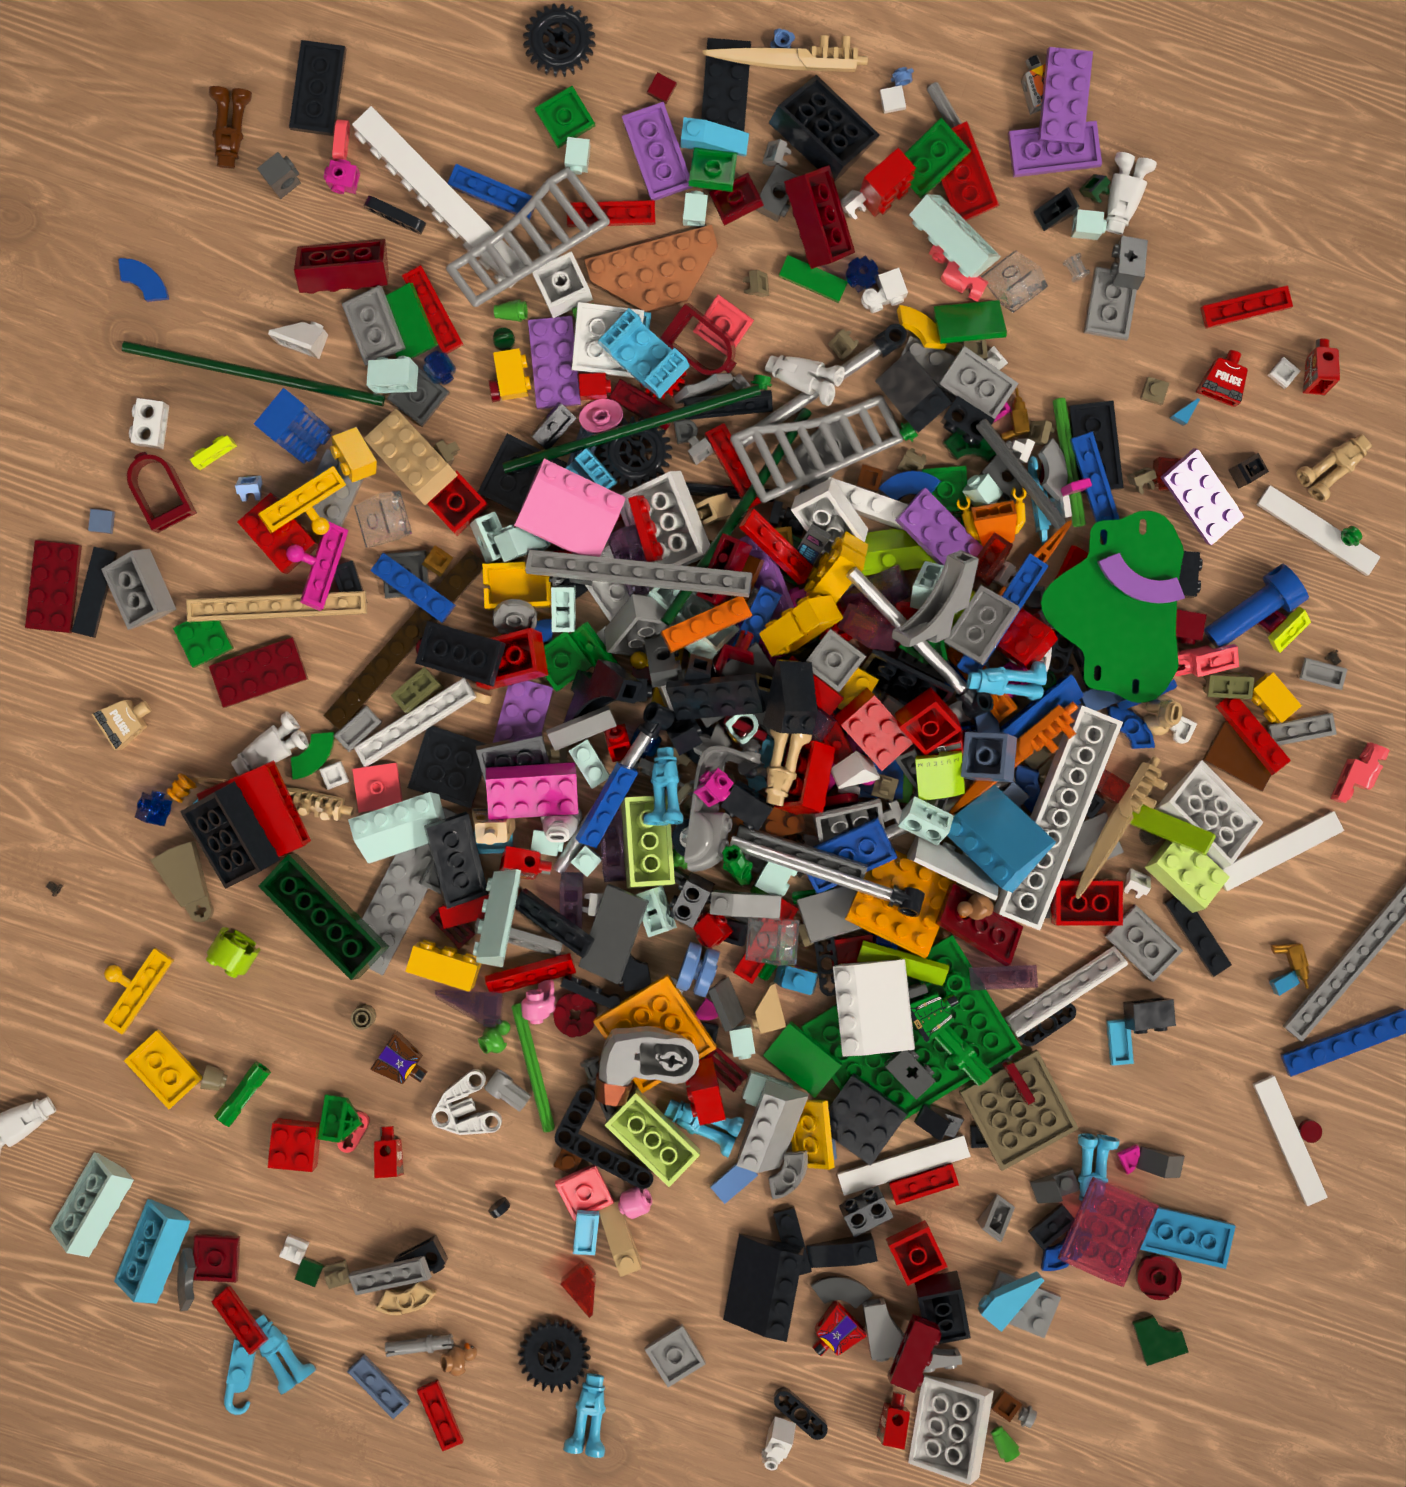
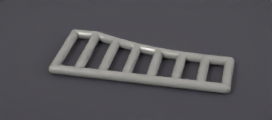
M566 167L548 178L526 205L501 229L463 256L448 264L446 270L471 305L478 307L608 226L610 220L576 174L570 170V167ZM565 178L570 181L598 218V221L589 227L556 185ZM549 190L580 230L579 233L571 238L568 237L541 201ZM534 208L538 210L562 242L552 250L527 218ZM519 224L523 226L543 253L542 256L534 261L530 259L511 233ZM503 238L524 264V267L515 273L494 247ZM485 251L488 252L506 277L497 284H494L476 259ZM469 263L487 288L486 291L478 296L474 294L458 272V269Z
M878 395L857 405L814 419L792 423L751 426L731 435L730 441L760 501L765 503L899 444L904 438L884 397ZM877 405L893 437L884 441L881 440L867 411ZM859 413L874 445L865 449L862 448L847 417ZM840 422L855 452L854 454L843 457L827 425L829 423ZM819 427L836 462L824 466L806 429ZM784 432H798L816 471L807 475L804 474ZM775 433L797 479L785 483L761 434ZM753 437L777 488L768 492L765 491L741 440Z

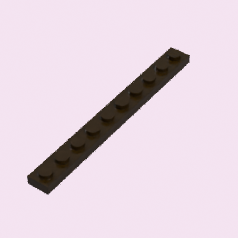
M469 550L437 586L435 591L454 604L483 571L482 564L485 563ZM419 607L323 716L341 730L416 647L419 640L423 637L427 621L437 623L439 620Z

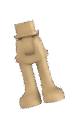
M1359 434L1356 438H1350L1348 442L1331 449L1330 454L1314 467L1303 466L1299 468L1296 472L1297 478L1304 487H1308L1322 473L1335 464L1337 467L1331 473L1308 489L1309 494L1317 501L1325 502L1331 494L1329 488L1346 473H1351L1355 470V466L1367 455V451L1372 447V444L1363 434Z
M1160 695L1157 699L1146 704V710L1156 713L1157 716L1146 715L1143 720L1153 735H1164L1168 732L1169 728L1180 722L1182 706L1172 698Z
M770 729V734L774 738V748L770 766L767 767L766 803L783 806L784 799L788 797V792L797 776L795 771L800 750L803 745L810 743L812 734H791L788 756L784 767L781 766L789 734L778 733Z

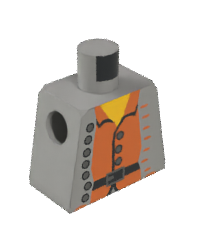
M1034 55L1025 61L1029 71L1024 74L1021 80L1030 115L1041 111L1046 64H1041L1038 55Z

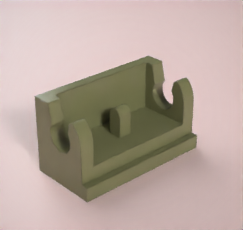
M423 667L397 689L391 697L405 713H409L444 689V686L426 667Z
M1217 672L1203 676L1206 680V687H1203V691L1207 694V697L1252 699L1255 677L1248 673Z

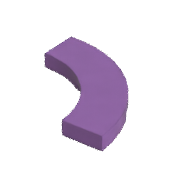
M1120 553L1097 562L1108 581L1133 599L1149 603H1169L1185 598L1177 577L1163 581L1144 578L1127 566Z

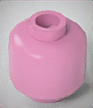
M635 1186L621 1193L618 1208L623 1215L625 1214L628 1218L634 1219L650 1211L652 1197L647 1189Z

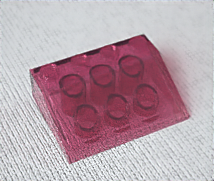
M1092 1177L1058 1259L1102 1280L1124 1287L1159 1205L1141 1194Z

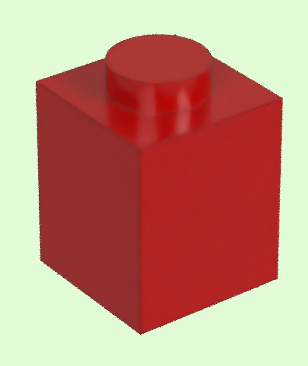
M606 373L579 374L581 400L607 399V393H611V379L606 378Z

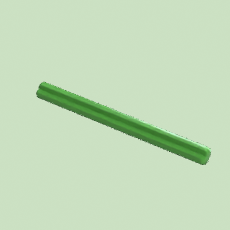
M1057 398L1053 400L1060 449L1063 452L1067 466V484L1078 481L1079 477L1075 455L1070 442L1072 435L1066 399ZM1081 492L1069 495L1073 526L1082 527L1086 525Z
M521 1003L512 1005V1011L543 1132H551L555 1129L529 1023L528 1020L522 1017Z

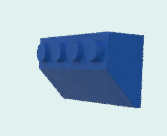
M1070 674L1059 678L1055 685L1043 692V696L1039 701L1030 702L1001 726L1000 734H1009L1018 739L1058 704L1063 708L1072 701L1079 705L1081 703L1079 699L1084 695L1075 677Z

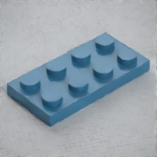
M1148 1204L1138 1248L1144 1251L1226 1269L1236 1226L1233 1223Z

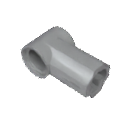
M499 1069L496 1070L484 1087L489 1094L497 1099L504 1100L519 1112L531 1097L528 1092L515 1084L508 1074Z

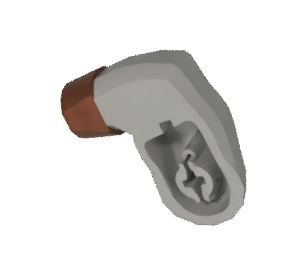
M652 1026L612 1029L605 1040L600 1056L599 1072L596 1075V1100L604 1105H625L634 1082V1077L646 1080H660L672 1084L686 1082L695 1074L699 1066V1054L695 1045L682 1035Z

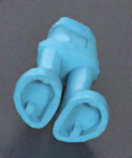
M1035 661L1032 663L1030 670L1027 671L1010 670L1004 667L979 669L978 672L969 673L967 689H976L977 692L999 696L1014 694L1025 696L1030 701H1039L1044 692L1042 685H1045L1047 680L1046 665L1043 661ZM1008 681L1027 682V685L1008 684Z
M673 747L657 748V757L654 758L656 763L653 765L651 778L654 791V810L644 815V824L664 826L683 823V814L680 812L677 795V784L679 783L676 765L677 758L673 757ZM665 787H667V811L665 802Z
M671 1099L664 1114L672 1118V1122L675 1123L676 1121L689 1134H697L719 1144L721 1154L727 1158L744 1122L743 1118L735 1117L711 1123L726 1130L729 1134L712 1129L706 1125L700 1126L698 1117L693 1118L691 1105L682 1100L679 1103Z
M1090 1133L1078 1135V1144L1082 1147L1081 1174L1078 1177L1080 1188L1079 1200L1082 1201V1211L1098 1212L1099 1203H1102V1197L1108 1184V1154L1110 1150L1118 1148L1120 1142L1118 1138L1097 1134L1096 1137ZM1097 1146L1095 1172H1092L1094 1148Z
M263 1314L255 1321L269 1340L259 1348L260 1354L271 1365L278 1379V1391L282 1395L306 1379L316 1368L312 1363L302 1364L297 1359L287 1342V1336L282 1334L276 1326L272 1325L273 1322H269ZM278 1351L284 1358L293 1376L287 1372L276 1354Z
M587 1373L586 1382L582 1384L583 1389L579 1400L576 1402L577 1417L574 1433L564 1442L563 1450L567 1453L580 1454L583 1452L587 1416L590 1415L592 1416L585 1454L594 1458H601L605 1455V1447L600 1440L601 1421L606 1410L604 1405L605 1386L603 1385V1375Z

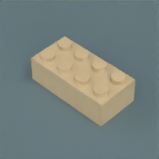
M397 409L363 438L424 505L458 476Z

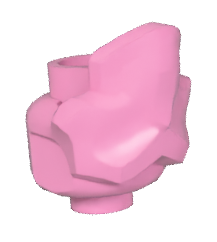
M553 980L539 983L538 989L527 991L526 998L521 1001L522 1017L525 1020H529L531 1024L543 1023V1019L548 1018L550 1013L555 1011Z

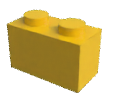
M519 348L494 352L493 356L502 401L528 397L531 383L529 376H525L524 368L528 367L526 355H521Z
M357 427L332 436V446H330L332 456L335 459L338 458L343 474L345 476L348 475L352 483L376 474L377 461Z
M1274 672L1266 673L1254 683L1253 695L1250 700L1255 705H1260L1265 711L1263 713L1264 716L1271 723H1283L1302 706Z

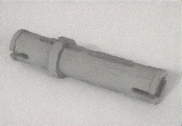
M427 1335L426 1338L386 1342L385 1352H388L386 1357L419 1352L434 1353L435 1350L453 1349L454 1340L451 1339L453 1335L434 1337L433 1335Z

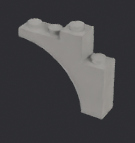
M962 550L947 555L944 568L933 591L922 607L908 621L893 630L892 638L906 647H911L925 640L937 643L948 638L951 632L954 613L969 606L979 558Z
M884 1297L866 1300L862 1305L871 1359L883 1362L893 1357L894 1360L904 1332L891 1318L887 1311ZM933 1348L931 1364L929 1367H925L924 1372H933L936 1368L942 1367L954 1369L957 1365H961L962 1358L958 1348Z

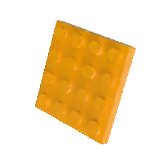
M895 850L897 859L866 872L864 879L892 889L894 885H897L902 890L905 887L921 890L925 893L920 915L918 917L906 916L898 911V907L887 906L888 901L856 891L845 920L926 958L940 927L936 924V920L948 887L957 882L907 859L906 855Z
M669 974L627 998L615 1008L609 1009L596 1017L593 1021L605 1040L614 1028L652 1026L689 1039L695 1045L699 1059L714 1051L717 1047L679 989L676 988ZM637 1077L633 1079L641 1093L662 1082L660 1080H646Z

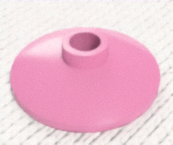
M599 399L590 402L582 409L579 421L586 431L600 433L615 428L622 420L623 411L620 404L616 401Z

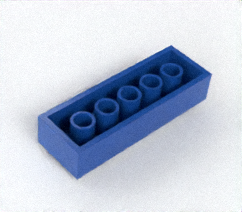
M285 388L279 392L254 423L256 427L303 464L307 461L310 462L316 456L317 448L321 444L324 445L328 442L332 432L320 418Z

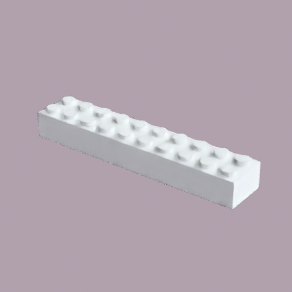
M1077 705L1079 708L1071 714L1075 722L1070 724V726L1076 732V735L1069 739L1065 733L1063 734L1058 746L1059 749L1056 751L1030 817L1056 843L1013 893L1001 889L993 910L997 914L1040 930L1123 724L1122 721L1083 705Z

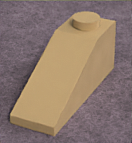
M619 1200L598 1211L620 1277L640 1270L642 1261L625 1215L618 1208Z

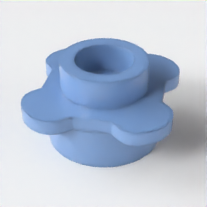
M776 29L774 31V40L771 41L770 47L791 48L790 46L795 40V35L787 30Z
M907 67L899 68L894 71L895 73L892 74L893 78H891V82H895L896 86H905L913 81L911 73L914 70L912 68L907 69Z

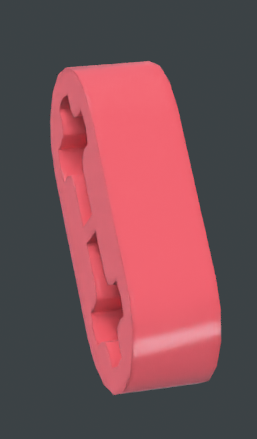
M336 120L332 150L334 161H338V159L347 160L350 137L349 120Z
M357 1112L359 1117L362 1118L364 1126L361 1125L352 1133L354 1135L351 1139L353 1145L350 1144L346 1147L344 1140L337 1143L338 1148L342 1152H352L358 1146L370 1123L369 1117L365 1112Z

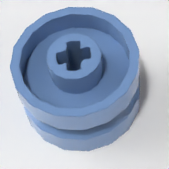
M690 941L676 982V988L686 992L694 979L696 980L693 988L694 995L705 998L716 974L720 951L708 948L701 960V945Z

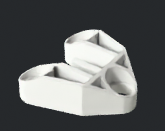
M472 1069L446 1089L431 1117L434 1126L458 1135L493 1133L500 1128L502 1117L494 1110L478 1112L458 1120L457 1117L476 1110L472 1098L452 1105V1102L482 1089L486 1083L484 1072L479 1069ZM477 1074L481 1077L482 1082L479 1086H473L470 1083L469 1078L471 1075ZM440 1111L447 1113L448 1121L445 1123L438 1122L436 1114ZM488 1116L496 1117L498 1120L497 1126L489 1127L485 1122Z

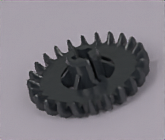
M555 3L552 4V9L544 6V12L542 13L537 10V18L530 17L532 24L525 25L526 30L529 31L523 34V38L528 39L523 43L524 48H529L526 51V56L533 55L530 62L532 65L538 62V71L545 66V74L548 75L552 69L555 78L559 70H561L564 77H566L567 69L573 75L575 74L574 66L582 70L581 61L589 63L586 54L593 56V50L589 47L596 46L595 42L591 40V38H595V33L589 31L593 29V25L586 23L588 21L587 16L580 17L582 14L581 10L573 12L574 7L572 5L568 9H565L564 3L560 5V8H557ZM559 24V27L554 29L551 28V26ZM562 25L569 27L572 32L568 33L562 28ZM544 34L549 37V41L543 43ZM574 35H575V44H573V43H571V42L569 41ZM546 48H551L556 54L549 52Z
M631 416L630 422L623 418L622 425L618 424L616 427L636 422L634 416ZM658 426L600 445V448L605 450V452L600 454V458H606L602 465L604 467L609 466L607 471L610 474L614 472L613 478L615 480L619 477L621 478V486L628 481L630 488H632L634 482H637V485L640 486L642 481L647 483L650 481V478H657V473L665 474L662 467H670L665 460L672 459V455L666 453L672 450V446L665 445L670 442L669 437H663L666 434V430L658 431L660 427ZM639 436L641 438L639 441H633L631 437ZM644 438L650 443L652 448L645 449L642 443ZM623 443L627 446L626 451H620ZM632 448L637 452L640 451L641 459L639 456L633 455ZM652 452L651 458L648 461L646 459L647 453ZM620 455L627 456L630 461L628 465L622 461ZM633 464L641 465L640 467H632Z
M557 1318L554 1324L547 1319L545 1326L538 1322V1329L530 1327L532 1335L524 1334V1339L527 1341L520 1342V1347L524 1349L518 1352V1356H523L524 1358L520 1359L518 1364L526 1365L521 1373L529 1372L527 1381L535 1378L534 1387L541 1382L542 1391L545 1390L547 1385L550 1386L551 1393H553L555 1386H558L559 1391L562 1392L563 1384L568 1389H571V1380L578 1384L579 1378L577 1375L584 1377L585 1372L582 1368H589V1364L584 1361L591 1359V1356L585 1353L590 1350V1346L583 1345L587 1342V1338H580L582 1330L575 1332V1324L567 1327V1320H564L562 1325L559 1324ZM556 1340H560L565 1344L561 1346L556 1343ZM546 1341L548 1342L546 1349L540 1348ZM567 1346L571 1352V1358L565 1356L564 1349ZM552 1348L553 1354L555 1355V1357H558L557 1362L555 1361L553 1356H551ZM538 1352L544 1355V1362L542 1364L538 1357ZM563 1362H569L564 1368H561Z

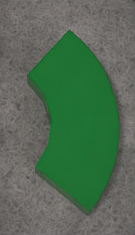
M335 732L311 734L310 744L307 749L299 756L291 758L293 780L310 776L324 765L333 750Z

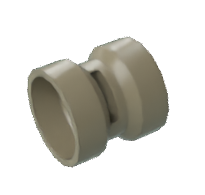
M370 1005L359 1006L351 1015L352 1025L359 1030L367 1029L376 1020V1011Z

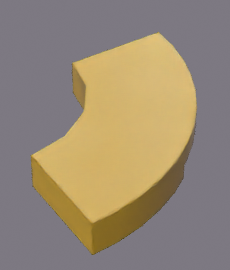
M899 305L897 308L899 324L913 332L921 340L924 348L945 349L947 343L940 344L935 322L916 309Z

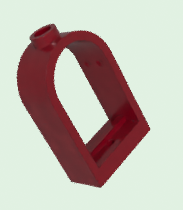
M690 303L683 305L659 338L672 350L676 348L687 359L688 363L702 374L713 375L723 371L729 374L737 364L734 361L736 348L732 338ZM693 316L718 335L727 346V359L718 369L705 367L675 343V340Z
M141 452L134 456L135 460L130 464L127 471V483L152 531L160 533L197 514L175 469L169 462L155 455H147L146 452ZM150 463H161L164 466L183 503L157 517H154L138 485L139 472Z

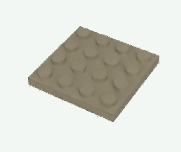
M1034 1050L1013 1062L1035 1098V1102L1028 1105L1023 1101L1004 1067L995 1071L984 1084L978 1086L976 1083H973L959 1091L1001 1171L1079 1129L1038 1050Z

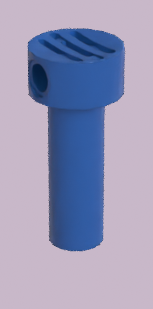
M1284 563L1280 564L1263 576L1266 586L1204 628L1206 636L1216 648L1228 645L1282 607L1287 612H1291L1309 599L1304 585Z

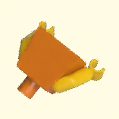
M1023 487L1022 495L1019 497L1015 495V488L1011 491L1013 498L1016 499V504L1012 500L972 507L971 512L969 511L970 498L966 496L968 502L966 506H962L958 498L957 506L963 511L962 519L966 532L977 541H981L983 547L992 546L993 552H1003L1005 544L1014 542L1015 534L1019 533L1026 521L1025 503H1023V499L1026 497V490Z

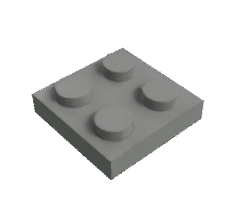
M830 629L806 661L812 662L815 675L840 692L867 656Z
M683 1324L645 1347L646 1353L667 1387H670L706 1364L705 1359Z

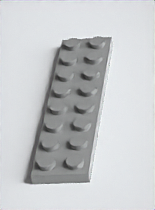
M443 807L445 818L457 815V813ZM429 844L395 855L362 918L390 946L369 968L382 976L387 970L429 889L419 884V880L432 858Z

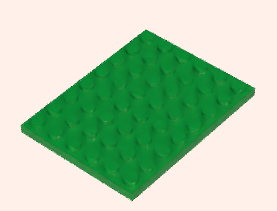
M951 934L934 944L926 959L949 965L948 974L956 971L961 973V976L966 979V985L962 992L957 994L952 992L960 1004L949 1010L954 1019L949 1026L963 1041L965 1040L978 1054L977 1057L988 1068L993 1067L1021 1050L1022 1047L954 936ZM907 976L908 986L924 982L928 993L936 991L941 999L951 994L946 990L945 982L943 986ZM922 994V995H919V996L910 998L909 1000H913V999L918 998V997H920V996H923V995H925V994ZM837 1004L801 1025V1028L808 1036L843 1063L832 1077L840 1091L851 1075L855 1073L907 1110L909 1113L905 1119L920 1111L923 1103L930 1105L971 1080V1077L954 1063L948 1056L949 1053L935 1038L929 1043L925 1042L913 1021L914 1051L920 1056L917 1060L922 1065L926 1063L935 1072L932 1076L936 1081L917 1100L884 1065V1062L895 1052L862 1056L842 1055ZM910 1066L907 1068L908 1073L913 1075L916 1073L914 1068L912 1069Z

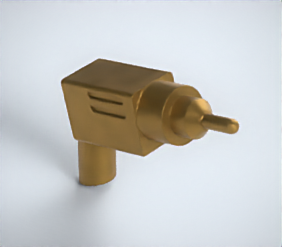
M1015 388L1016 397L1013 399V411L1010 413L1012 429L1000 434L1004 442L1030 432L1028 412L1025 402L1019 396L1018 388Z
M1301 943L1271 945L1273 954L1286 953L1290 968L1295 970L1296 976H1299L1300 980L1304 981L1306 989H1309L1307 980L1310 971L1303 945Z

